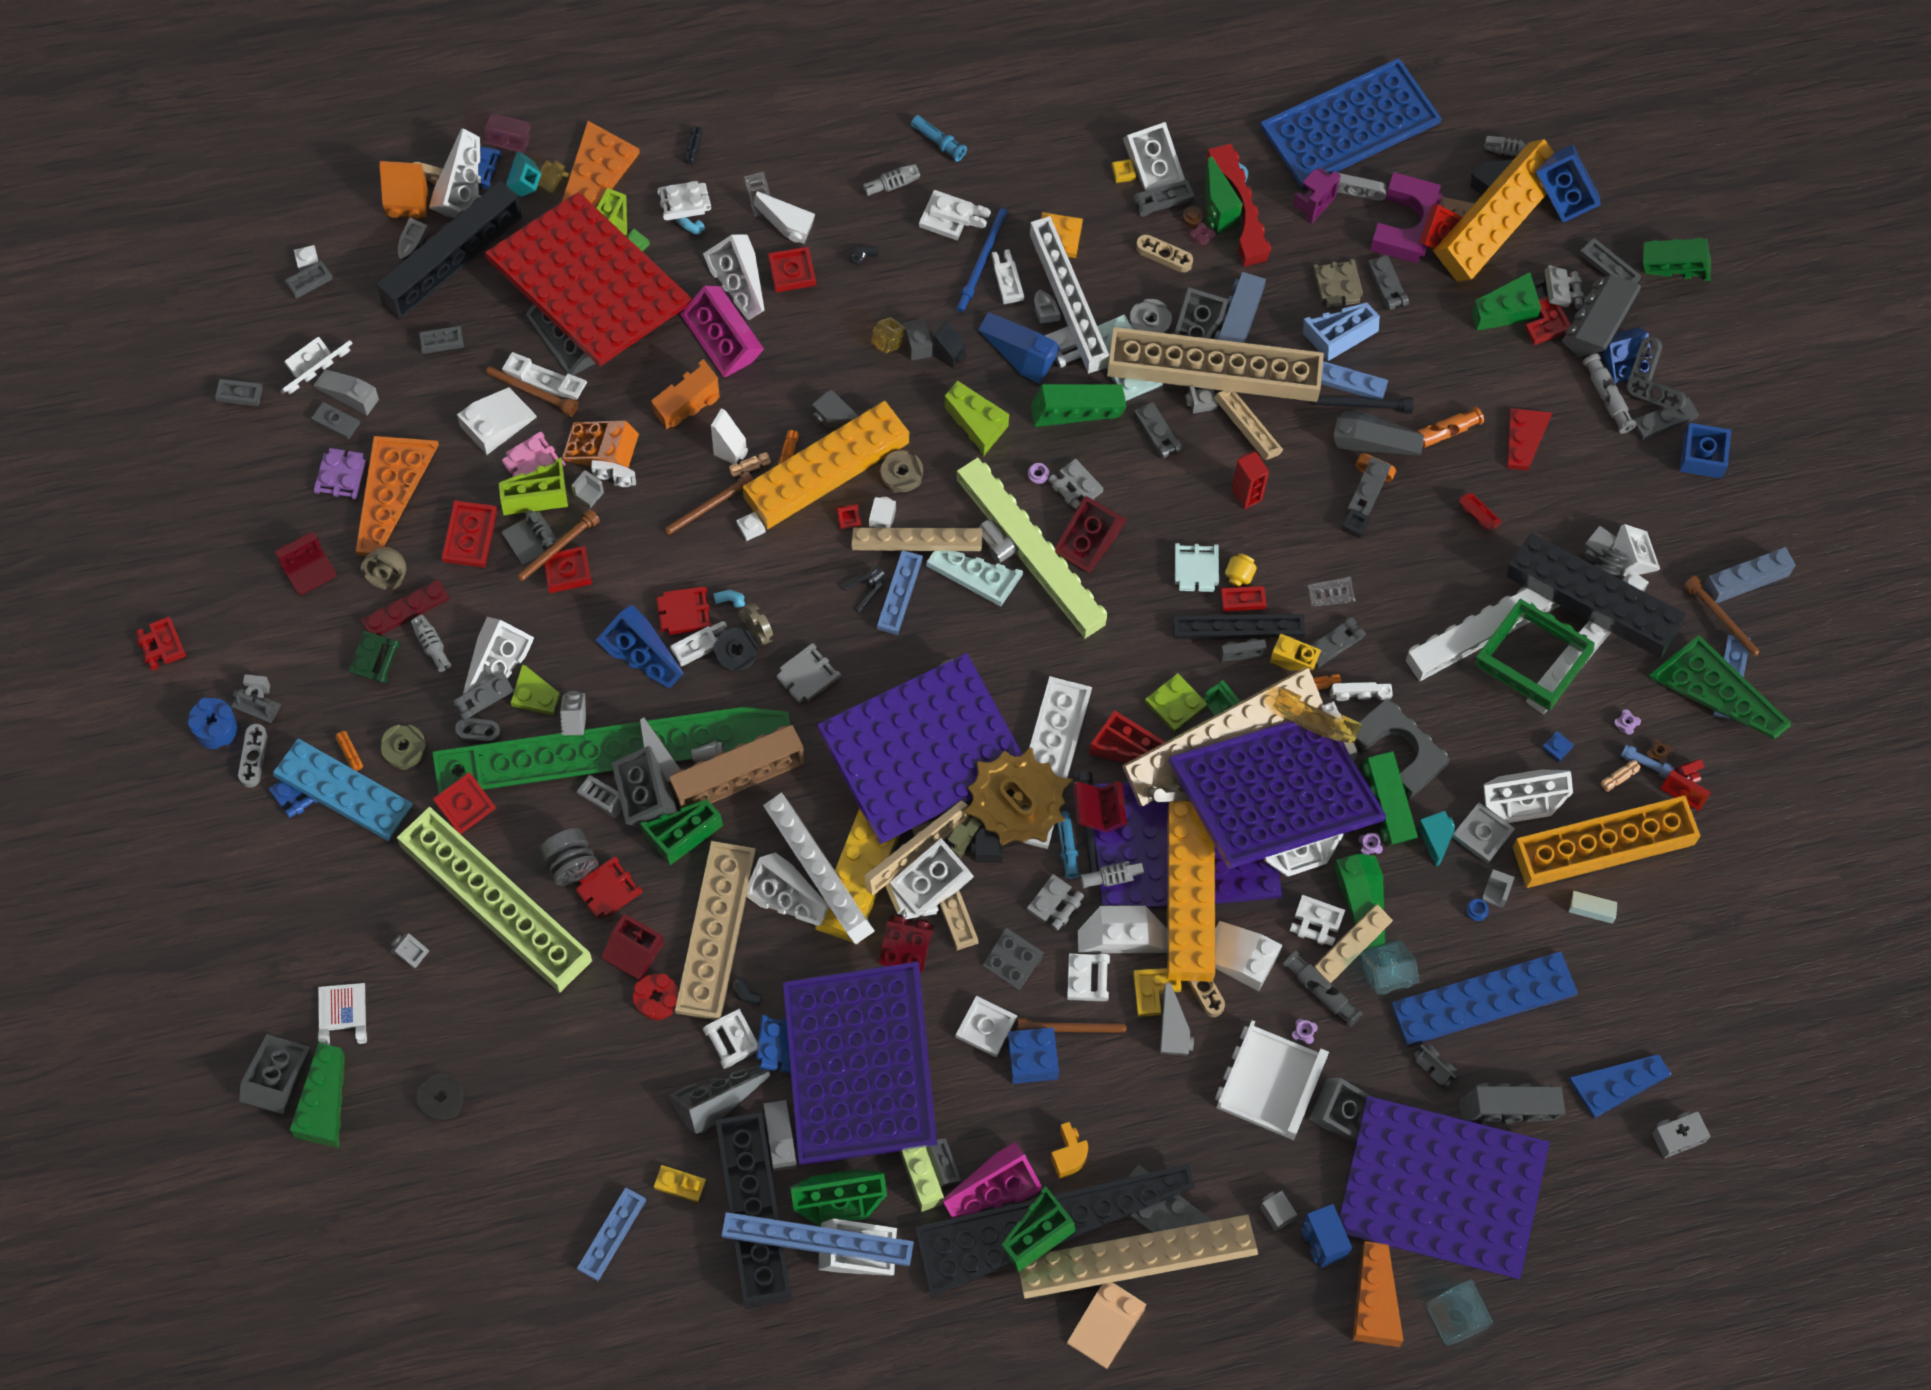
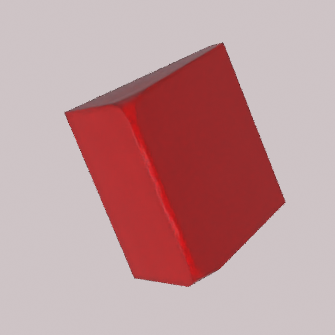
M858 504L835 507L840 530L861 526Z

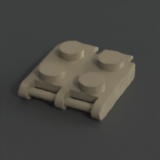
M1354 259L1341 263L1333 261L1331 264L1320 266L1313 264L1321 302H1326L1327 308L1342 306V300H1344L1345 305L1360 303L1363 290Z

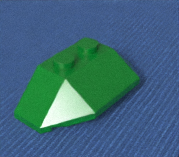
M852 1169L815 1175L790 1187L794 1211L818 1226H821L822 1222L831 1219L846 1221L866 1219L880 1202L887 1197L884 1172L865 1169Z

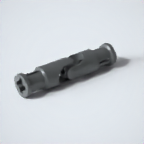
M1297 951L1293 952L1285 960L1283 966L1288 967L1297 975V979L1321 1000L1334 1014H1338L1347 1022L1349 1028L1362 1016L1363 1013L1357 1011L1348 1002L1349 999L1334 987L1312 964H1307Z

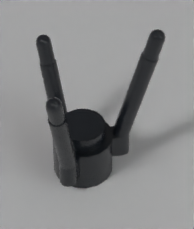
M874 565L863 573L840 584L843 590H847L862 581L869 587L874 586L856 609V612L859 613L876 591L883 586L881 581L885 579V574L878 565Z

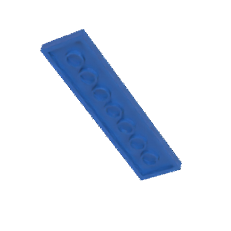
M1557 952L1392 1002L1391 1007L1406 1047L1576 996L1578 992L1562 953Z

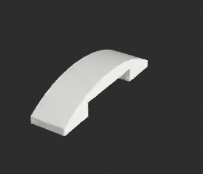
M513 352L502 368L508 375L560 398L577 400L587 384L586 380L571 374L563 376L532 364L531 359Z

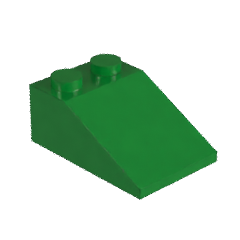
M1211 156L1208 158L1205 174L1206 222L1209 228L1219 235L1239 225L1242 202Z

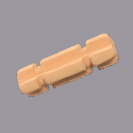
M765 452L758 455V458L754 456L743 460L739 465L737 463L729 466L730 473L733 477L741 475V472L756 470L760 468V465L764 467L771 463L770 457Z
M1635 760L1630 761L1626 766L1611 774L1610 777L1602 780V788L1609 792L1614 786H1618L1628 779L1630 775L1637 773L1640 765Z

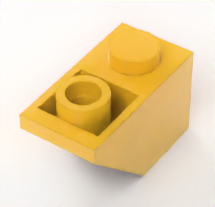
M1280 634L1270 663L1290 671L1303 668L1313 670L1321 650Z

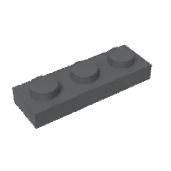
M1595 238L1580 251L1579 255L1605 276L1614 275L1637 283L1641 278L1639 273Z
M1688 397L1686 405L1682 409L1671 410L1664 407L1634 419L1637 424L1635 429L1641 440H1645L1697 419L1699 413Z

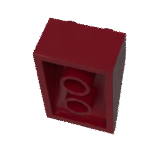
M1085 495L1056 545L1055 553L1090 573L1116 539L1127 518Z

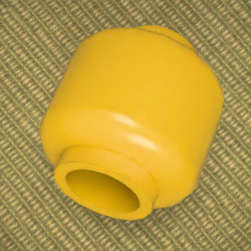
M1240 553L1238 556L1231 557L1225 570V575L1230 579L1229 583L1237 587H1241L1242 584H1250L1257 569L1254 559Z

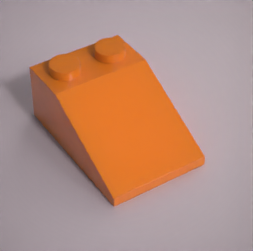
M380 161L382 203L385 216L393 218L410 217L412 219L427 218L430 196L422 164Z

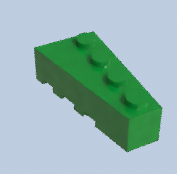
M1042 384L1030 407L1034 427L1109 418L1115 419L1120 417L1126 409L1123 385Z
M1394 752L1369 757L1361 762L1359 766L1363 777L1386 814L1385 820L1379 822L1383 841L1387 843V846H1392L1418 838Z
M318 1043L290 1128L294 1138L339 1148L345 1055L341 1048Z

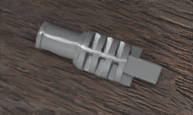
M1487 136L1484 150L1497 153L1498 155L1504 154V156L1517 157L1527 144H1524L1523 140L1517 141V139L1511 140V138Z
M916 164L900 167L881 174L879 179L864 183L863 188L864 191H867V196L882 190L889 192L920 178V173Z
M422 614L414 618L411 623L426 655L432 657L439 672L446 670L444 666L449 669L451 664L443 652L444 645L434 627Z
M1129 861L1101 867L1097 872L1081 874L1080 878L1083 889L1100 884L1111 886L1133 881V876L1143 874L1144 870L1142 863L1130 865Z

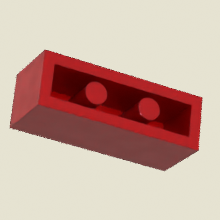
M1256 451L1239 457L1231 490L1244 510L1263 500L1269 470Z

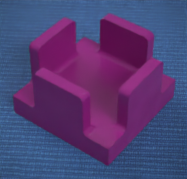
M1322 168L1319 170L1314 169L1303 182V185L1309 191L1304 196L1299 192L1295 195L1293 205L1305 213V220L1310 224L1336 198L1341 175L1336 171L1329 174Z

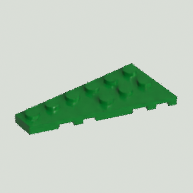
M1700 635L1650 674L1651 680L1772 739L1777 738L1791 726V722Z

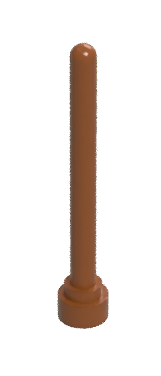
M490 366L485 370L488 375L560 407V410L570 417L575 414L578 408V401L571 398L561 399Z
M748 471L744 472L737 479L738 482L667 526L665 533L668 535L674 533L742 490L744 485L754 480Z
M591 509L586 510L577 525L517 575L518 580L524 581L585 528L589 529L596 526L600 522L597 514Z
M1697 575L1691 577L1684 584V588L1690 594L1697 595L1752 656H1758L1759 649L1707 594L1702 580Z
M1017 1018V1031L1054 1028V1032L1124 1033L1127 1030L1125 1024L1046 1023L1032 1022L1027 1020V1018Z

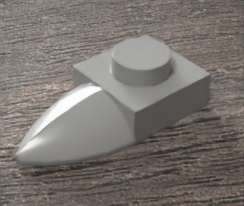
M409 218L398 243L399 259H403L411 254L417 245H422L430 229L429 226Z
M1038 290L1034 297L1035 313L1039 322L1050 323L1060 321L1061 314L1054 299L1048 293Z

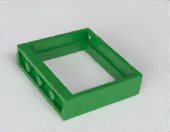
M1520 598L1476 656L1475 666L1550 711L1592 655L1595 642L1588 639L1587 635H1581L1576 632L1569 624L1559 622L1552 614L1539 610L1532 602L1529 604ZM1521 616L1582 652L1553 693L1491 656Z

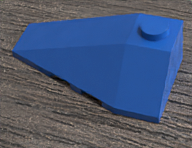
M990 312L987 313L978 329L1023 377L1041 385L1061 349L1056 341Z
M633 605L621 611L596 639L612 657L624 660L629 663L628 666L634 669H640L648 677L667 688H671L684 674L649 621Z

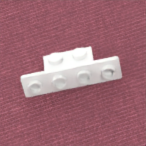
M317 337L289 357L284 363L296 379L280 391L282 395L285 392H288L290 395L299 388L298 383L303 379L306 382L317 375L315 371L320 367L325 370L334 363L331 359L335 356L343 357L351 351L348 347L353 343L349 340L331 353L322 340Z

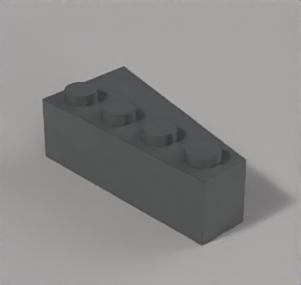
M1483 1083L1476 1085L1473 1090L1459 1099L1461 1120L1469 1122L1481 1121L1482 1125H1491L1492 1122H1498L1504 1119L1505 1124L1519 1122L1523 1118H1525L1526 1122L1552 1121L1566 1114L1562 1087H1553L1552 1084H1542L1539 1087H1532L1531 1084H1521L1518 1087H1511L1510 1084H1499L1497 1087H1489V1084Z

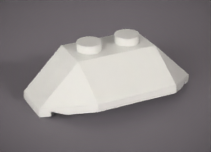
M1570 770L1529 771L1499 776L1483 784L1486 807L1507 823L1552 816L1567 797H1570L1573 793Z
M1343 834L1264 858V860L1288 877L1327 864Z
M1100 906L1078 930V953H1167V928L1146 906Z

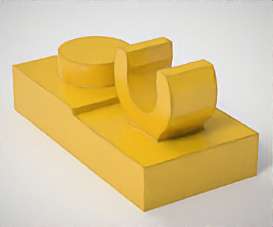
M661 1165L654 1189L699 1203L706 1179Z

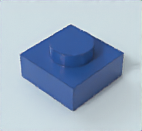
M1556 731L1543 745L1542 750L1559 763L1573 748L1574 744Z

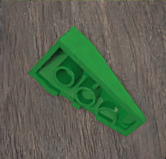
M1356 854L1336 860L1333 870L1353 924L1355 925L1376 904L1384 910L1383 874L1376 856ZM1385 929L1364 950L1384 945Z

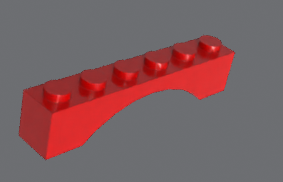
M1232 144L1208 149L1206 161L1208 162L1209 157H1213L1242 202L1243 231L1237 250L1243 267L1267 261L1269 253H1271V246L1269 241L1265 240V229L1263 223H1259L1257 217L1258 209L1256 204L1253 205L1252 192L1250 187L1246 186V175L1244 169H1240L1237 150L1234 151Z

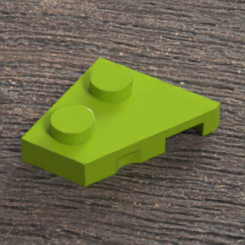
M607 188L596 208L627 236L626 195Z
M522 665L511 700V706L554 716L560 693L527 666Z

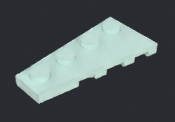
M934 551L926 564L927 567L1000 607L1023 575L1022 570L1016 569L1014 571L998 563L996 565L986 563L984 559L977 557L976 559L969 558L957 551Z

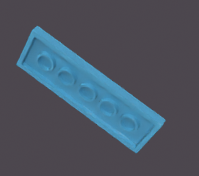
M300 739L296 740L273 772L274 777L387 841L392 838L413 808L412 802Z

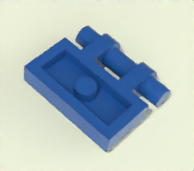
M279 781L269 788L271 794L282 808L291 804V807L285 810L289 818L295 814L303 813L304 809L312 803H318V801L309 796L298 802L296 799L304 795V793L283 781Z

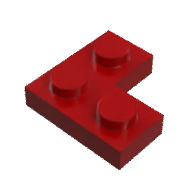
M1548 296L1539 299L1541 305L1539 315L1541 319L1526 324L1524 328L1533 345L1566 334V330L1571 326L1561 306L1549 303Z

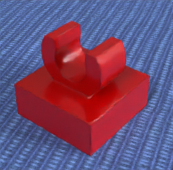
M1702 759L1693 760L1675 767L1674 770L1696 783L1701 781L1697 770L1704 768Z

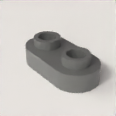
M467 718L462 721L461 719L455 727L458 738L466 742L495 743L501 734L498 724L492 720ZM466 729H471L470 733H464ZM487 732H493L491 736H486Z

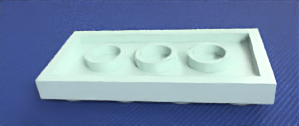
M1125 315L1097 326L1109 357L1113 327L1133 329ZM1112 377L1115 385H1123L1125 401L1163 385V383Z

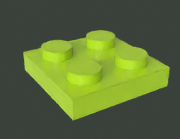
M1178 673L1145 699V703L1173 733L1177 732L1207 707V703Z

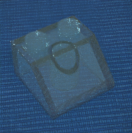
M1401 940L1366 949L1359 954L1368 983L1377 995L1388 994L1392 990L1409 988L1413 984L1420 983L1416 958Z
M1472 1279L1450 1288L1426 1302V1306L1446 1347L1489 1329L1493 1324L1492 1318Z

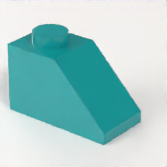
M1445 811L1421 819L1417 827L1435 866L1440 865L1455 829L1452 818L1448 817Z

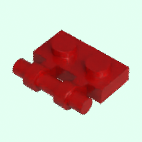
M170 616L149 624L152 631L145 634L144 629L136 631L137 644L142 648L144 661L149 665L150 670L159 668L157 660L163 658L166 665L186 657ZM156 641L158 649L152 651L150 644Z

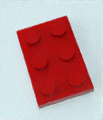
M454 500L442 554V562L486 567L498 511L497 506Z

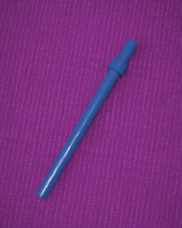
M1004 208L999 209L968 283L960 293L961 299L956 308L958 312H964L968 301L972 299L975 293L974 287L1007 214V210Z

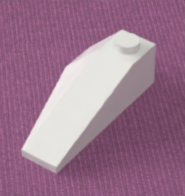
M487 617L477 639L463 694L499 673L504 672L508 678L512 673L511 670L526 657L534 637L502 620Z

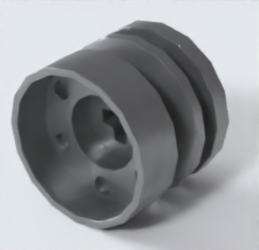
M571 828L561 831L547 839L539 849L546 865L551 866L549 871L553 875L556 885L566 886L576 883L598 867V861L594 857L592 849L587 848L588 841L582 829Z

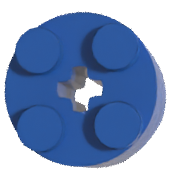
M202 698L189 713L188 725L197 742L205 748L219 749L218 747L223 745L227 746L237 735L238 726L236 718L230 706L223 700Z

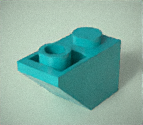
M518 151L516 152L506 185L520 197L536 191L541 172L533 160Z

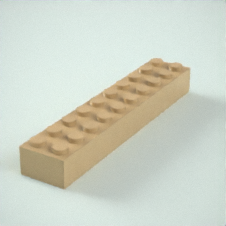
M1113 327L1107 376L1183 386L1194 385V387L1317 402L1321 389L1324 353Z

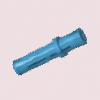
M1064 811L1061 814L1065 821L1058 823L1062 850L1060 857L1064 863L1065 878L1074 879L1079 877L1077 865L1078 851L1075 850L1070 813Z

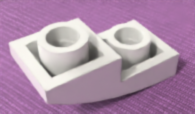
M592 460V473L596 478L602 480L613 478L614 485H619L620 487L636 485L635 472L616 463Z

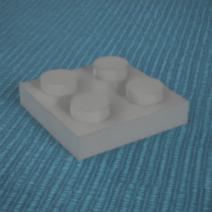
M1479 802L1453 833L1452 838L1488 864L1511 836L1515 828Z

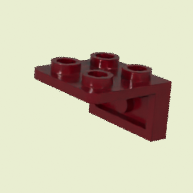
M314 531L301 535L294 542L284 544L275 551L279 564L299 595H303L336 577V571L322 550Z
M1079 781L1073 784L1078 824L1106 833L1127 825L1121 782L1115 781L1101 788Z
M902 914L891 915L887 921L879 963L883 966H893L918 962L920 973H922L935 925H931L929 921L924 919L913 921L904 919Z

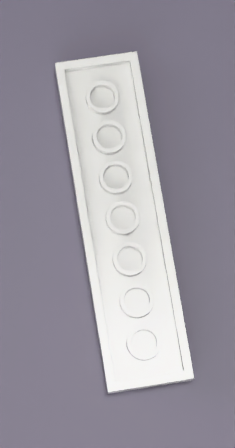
M1050 676L1030 747L1033 748L1037 762H1049L1057 776L1068 778L1092 687ZM1054 825L1048 833L1046 842L1029 839L1024 843L1048 849Z

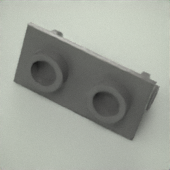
M243 688L234 691L233 698H235V701L231 706L232 708L270 724L272 723L281 704L265 697L261 701L257 697L258 694L255 693L249 696L245 694L246 689Z
M1422 1044L1421 1047L1424 1050L1422 1052L1418 1050L1413 1055L1415 1062L1426 1072L1433 1066L1435 1070L1430 1076L1441 1087L1444 1085L1447 1088L1453 1082L1450 1079L1452 1076L1454 1078L1459 1077L1455 1073L1457 1069L1448 1060L1444 1063L1438 1057L1440 1053L1432 1045L1427 1047Z

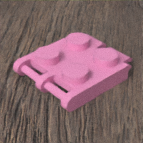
M539 432L507 451V457L502 459V463L510 474L513 473L514 477L522 473L526 475L536 471V467L541 465L545 467L555 463L554 460L558 459V457L554 453L555 449L553 446H549L544 439V434Z

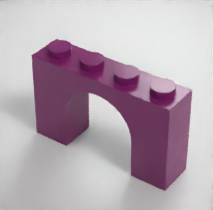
M1393 172L1385 200L1411 207L1417 212L1421 222L1410 229H1399L1378 223L1370 250L1418 264L1420 256L1424 257L1427 249L1426 246L1419 243L1432 203L1440 205L1443 195L1439 193L1441 185Z

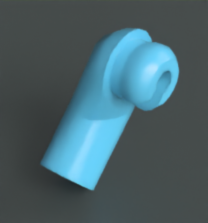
M687 217L675 219L682 228L695 235L701 234V231L705 229L704 224L700 220L693 224Z
M730 589L713 593L716 604L733 601L735 608L745 605L744 595Z

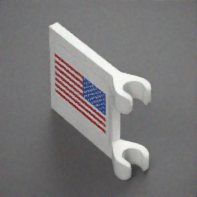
M365 983L318 987L319 1043L330 1045L329 1030L356 1028L355 1035L358 1044L366 1043Z

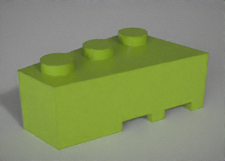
M959 381L945 395V409L956 423L965 430L969 439L980 449L981 454L985 456L1008 427L1009 414Z
M558 458L555 460V463L545 467L543 465L536 467V471L526 475L522 473L500 482L499 491L503 515L526 513L529 510L541 511L568 507L562 459Z

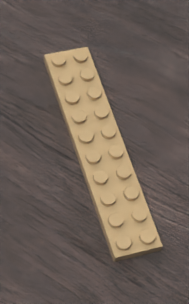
M1303 668L1122 765L1138 805L1144 806L1153 801V799L1145 797L1143 793L1147 785H1153L1157 788H1168V785L1171 784L1181 785L1168 763L1171 756L1312 715L1321 710L1324 704L1309 668Z
M1243 1215L1047 1252L1021 1270L1020 1278L1024 1299L1254 1256L1258 1255L1249 1215Z

